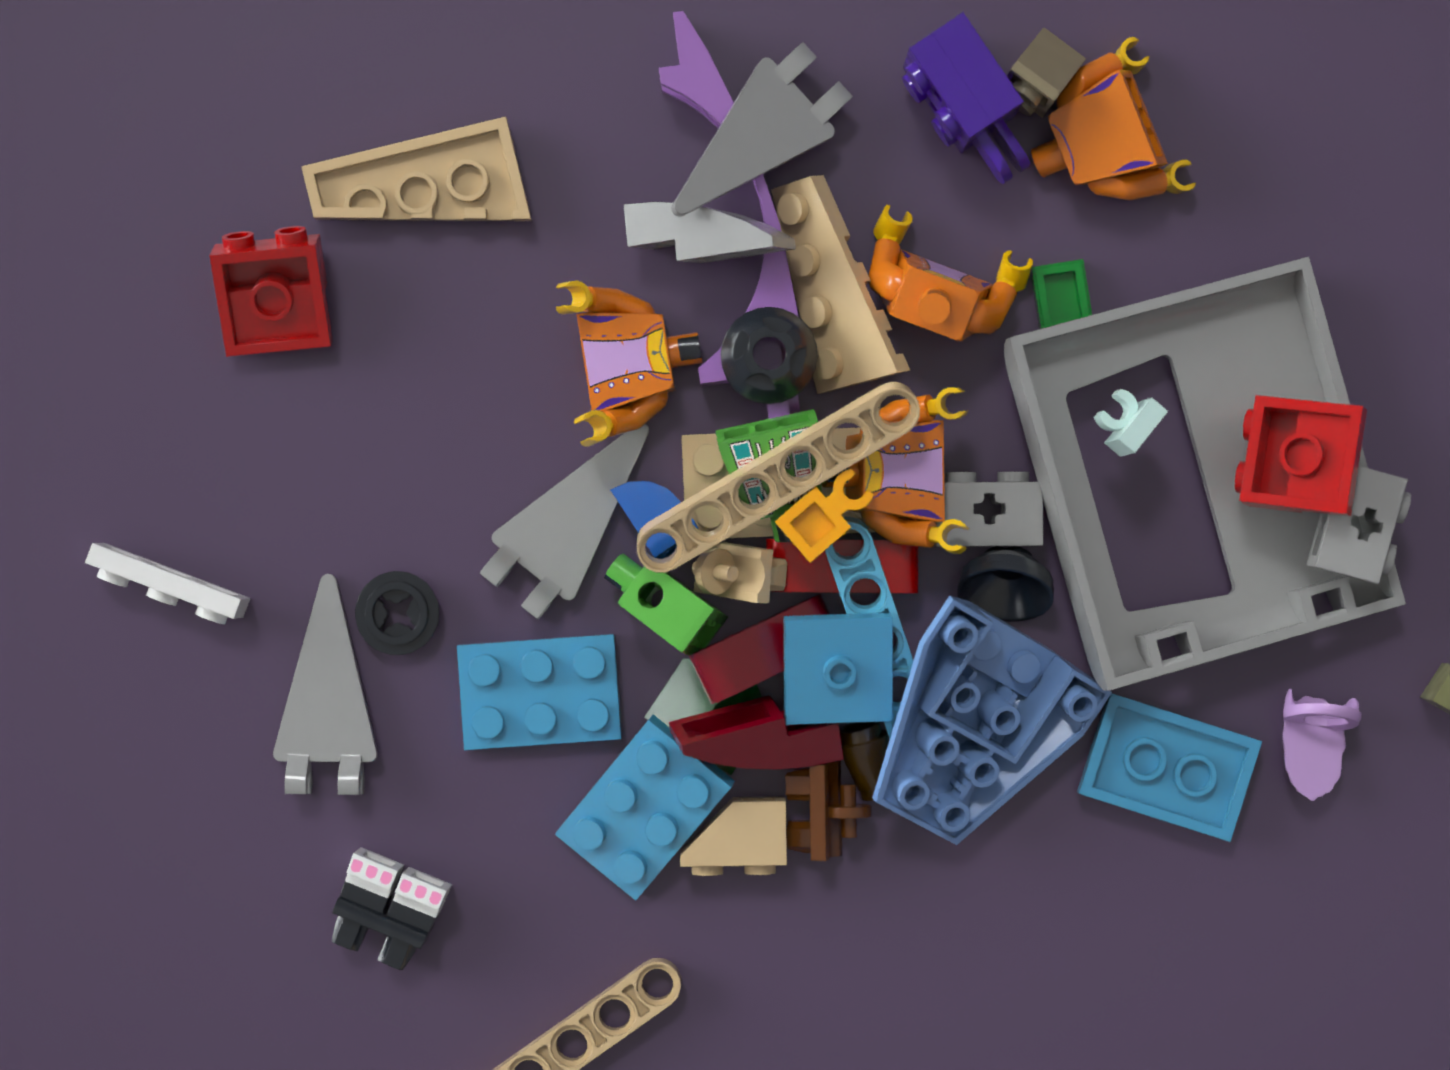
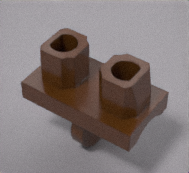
M841 761L816 765L788 772L785 775L787 799L810 801V820L794 819L788 821L786 828L787 849L811 853V861H828L830 857L842 856V838L857 837V818L871 817L872 805L856 804V784L841 785Z

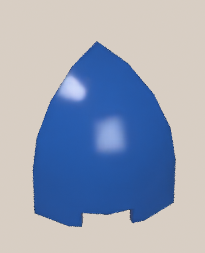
M629 481L610 489L638 533L646 523L681 503L668 488L650 481ZM692 518L693 525L699 530V527ZM666 533L653 534L646 542L647 547L657 559L669 557L676 549L675 539Z

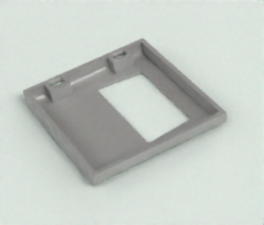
M1309 257L1013 336L1005 340L1004 358L1009 381L1037 481L1040 483L1043 493V503L1091 672L1102 690L1110 691L1406 604L1395 563H1393L1392 569L1387 576L1381 574L1379 584L1368 583L1307 566L1321 513L1307 511L1297 513L1249 507L1239 501L1240 493L1235 491L1236 469L1240 461L1245 462L1248 441H1245L1243 438L1244 417L1248 409L1254 408L1255 395L1350 405ZM1164 356L1170 362L1232 590L1227 595L1127 611L1123 606L1066 402V396L1073 390L1157 357ZM1361 448L1359 466L1368 468L1363 448ZM1365 513L1363 516H1353L1351 526L1359 529V535L1361 532H1371L1373 523L1365 520ZM1326 592L1334 611L1316 616L1311 596ZM1174 636L1182 655L1162 661L1156 640Z

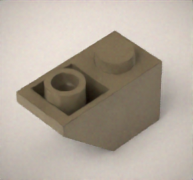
M1045 27L1042 28L1018 58L1007 75L1024 101L1018 111L1029 117L1035 112L1043 118L1086 60L1084 56Z

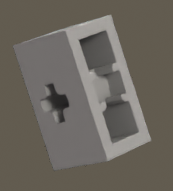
M1359 466L1351 517L1321 513L1307 566L1368 583L1379 584L1381 574L1387 576L1395 560L1397 546L1390 543L1395 524H1402L1410 507L1411 493L1405 492L1408 479ZM1365 513V520L1373 523L1371 532H1361L1359 535V529L1351 526V520L1353 516H1363Z
M976 472L945 473V521L957 519L970 529L954 528L950 530L947 535L949 545L965 547L1043 546V493L1039 482H1029V472H997V482H976ZM984 494L990 495L992 504H1001V514L992 516L990 525L984 524L983 515L974 514V505L983 502ZM943 522L936 523L937 527H939ZM935 543L933 547L942 546L939 543Z

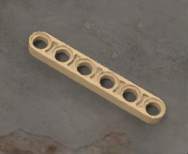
M888 382L880 385L652 519L640 529L637 536V554L640 562L647 569L654 572L665 573L674 570L908 433L915 427L920 417V406L915 394L908 386L900 382ZM891 395L903 396L910 404L907 416L898 422L885 421L879 415V407L882 401ZM843 423H854L863 432L860 443L850 450H842L832 443L834 430ZM798 450L810 452L816 459L813 471L804 477H794L785 469V462L788 456ZM750 478L764 480L769 486L767 498L756 505L743 502L738 495L740 485ZM705 505L718 508L723 515L720 526L710 532L698 530L692 523L694 512L699 507ZM666 533L671 535L676 541L674 553L664 559L652 557L646 551L645 544L653 534Z
M652 958L645 961L493 1070H515L516 1066L524 1060L538 1062L543 1070L581 1069L666 1009L678 998L681 990V975L678 968L671 961L664 958ZM653 969L666 971L673 980L672 990L663 997H653L643 987L644 976ZM618 999L628 1006L630 1018L625 1025L613 1028L607 1026L602 1021L600 1008L606 1001ZM567 1030L581 1032L587 1040L586 1051L576 1058L564 1056L557 1046V1039L562 1032Z

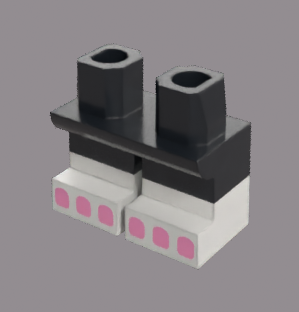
M360 847L352 855L346 872L347 877L332 911L333 914L338 915L332 942L358 952L370 928L387 935L377 960L398 970H403L417 948L421 949L426 943L453 884L408 867L402 873L395 890V896L388 909L387 906L404 864Z

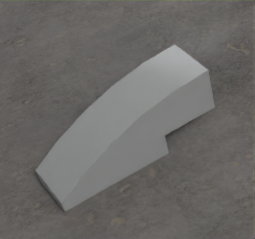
M647 202L624 204L627 246L651 250L675 246L677 261L701 264L796 249L794 238L768 224L741 214L702 206L682 217H677L671 210L673 203Z

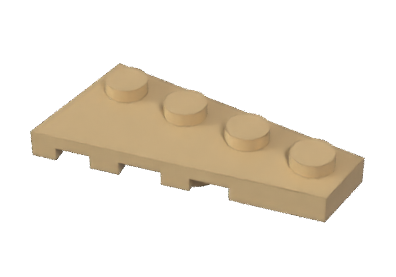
M506 116L301 166L313 217L316 220L532 221Z
M824 175L809 176L771 189L781 231L795 239L796 249L786 251L800 319L812 331L817 344L818 358L816 370L813 374L817 394L832 392L910 371L903 353L896 354L887 333L892 328L884 310H876L865 284L871 280L862 262L854 260L848 247L847 241L850 238V233Z

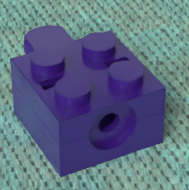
M964 12L909 48L903 65L907 73L902 76L903 83L917 103L923 100L928 103L936 118L931 120L932 126L947 147L955 144L960 153H963L974 145L996 179L1002 184L1011 180L1013 175L1006 160L989 134L993 136L1015 169L1023 172L1030 167L1027 154L1006 125L1007 122L1014 118L1024 101Z

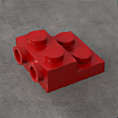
M290 226L276 230L274 232L275 238L255 240L253 232L239 231L222 236L223 243L215 244L209 257L226 357L331 346L333 337L325 292L327 277L320 234L307 235L306 227Z
M1255 395L1254 408L1246 411L1243 422V438L1245 441H1248L1245 462H1239L1235 474V491L1240 493L1239 501L1249 507L1297 513L1307 511L1351 517L1367 409L1358 405Z

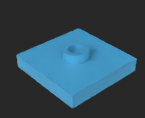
M890 613L783 616L784 718L786 725L893 721V617Z

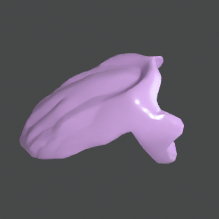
M1288 689L1283 709L1284 726L1282 735L1285 768L1290 782L1296 791L1309 800L1314 801L1317 797H1323L1325 793H1330L1341 776L1342 754L1346 748L1344 732L1359 725L1361 721L1359 702L1356 698H1352L1342 706L1329 704L1322 698L1304 696L1300 700L1294 701L1292 689Z

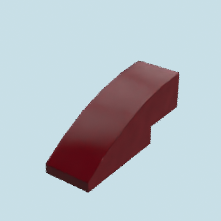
M770 695L668 722L670 732L683 755L713 764L744 769L779 770L812 767L844 760L838 723L786 725L784 710L780 711Z

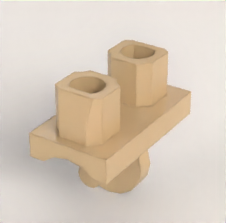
M720 542L699 554L700 556L697 561L692 565V572L695 576L694 592L753 603H769L770 591H783L786 585V559L773 557L772 549Z

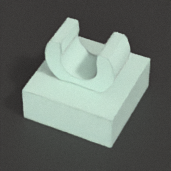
M1119 389L1114 391L1111 396L1121 404L1123 408L1122 417L1119 420L1113 419L1103 410L1098 412L1094 419L1102 429L1113 431L1104 444L1121 457L1135 453L1168 411L1152 397L1137 402L1130 392Z

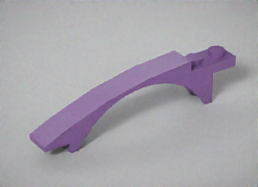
M684 11L673 12L680 65L659 68L662 92L684 102L719 128L734 102L709 51ZM764 175L753 179V183L760 201L763 223L781 231ZM786 251L764 254L760 278L753 299L746 312L756 308L775 307L785 309L798 316ZM771 337L761 339L753 349L754 361L764 369L778 368L786 357V350L782 342ZM720 348L698 368L701 387L729 383L722 369ZM798 395L782 403L767 404L768 419L800 412Z

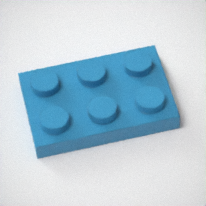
M615 634L457 645L464 750L622 739Z
M1112 693L1104 704L1077 793L1231 842L1262 741Z
M653 714L560 826L555 835L636 901L730 790L735 780L713 763L683 755L670 732V728Z

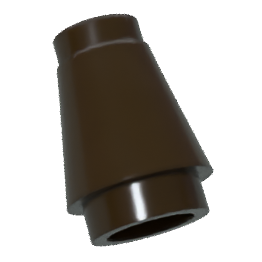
M853 722L839 729L844 762L860 792L861 799L863 801H873V793L888 747V732L881 730L880 722Z

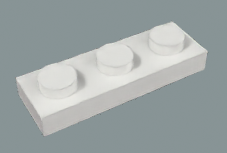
M92 543L85 561L89 565L100 568L97 577L122 587H127L129 581L132 580L149 587L146 596L173 606L177 605L178 599L190 602L198 606L195 612L196 615L219 624H225L228 617L232 619L243 618L250 601L249 597L106 543Z

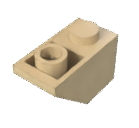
M785 796L733 797L681 850L680 867H692V875L698 876L723 874V866H744V874L748 875L775 874L776 865H787Z

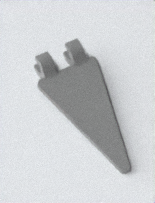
M804 42L796 47L779 65H776L772 59L767 57L763 58L756 65L672 204L671 210L675 216L682 217L821 145L834 136L835 129L828 120L853 96L840 81L828 90L814 105L792 81L817 58Z
M645 424L640 429L621 435L498 528L492 534V541L500 549L480 571V574L497 588L517 562L536 576L541 582L521 606L538 620L558 595L565 600H573L618 503L610 489L627 483L649 434L648 426Z
M325 574L320 579L273 750V757L277 761L287 762L285 794H312L313 777L311 762H340L338 770V795L364 794L365 787L363 762L375 761L378 751L338 581L334 575Z

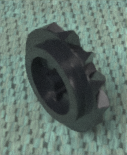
M403 571L383 573L369 581L359 594L355 608L358 630L370 646L382 653L390 655L412 653L430 641L439 624L438 599L428 583L416 575ZM412 595L414 599L409 603L411 606L406 613L411 618L410 622L416 627L413 629L410 625L397 622L393 626H388L384 631L382 627L387 623L386 619L389 617L390 612L385 607L386 604L381 600L382 596L387 601L391 600L393 603L399 604L403 600H408Z

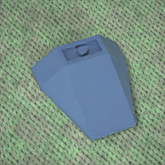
M949 596L919 642L872 798L876 803L957 845L1083 737L1112 694V691L1102 690L1095 679L1056 652L970 601Z

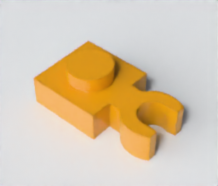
M852 469L845 470L837 476L833 485V493L827 498L815 486L775 521L810 563L852 528L842 515L847 510H860L866 507L874 497L870 490L857 500L849 499L845 495L844 486L855 475Z

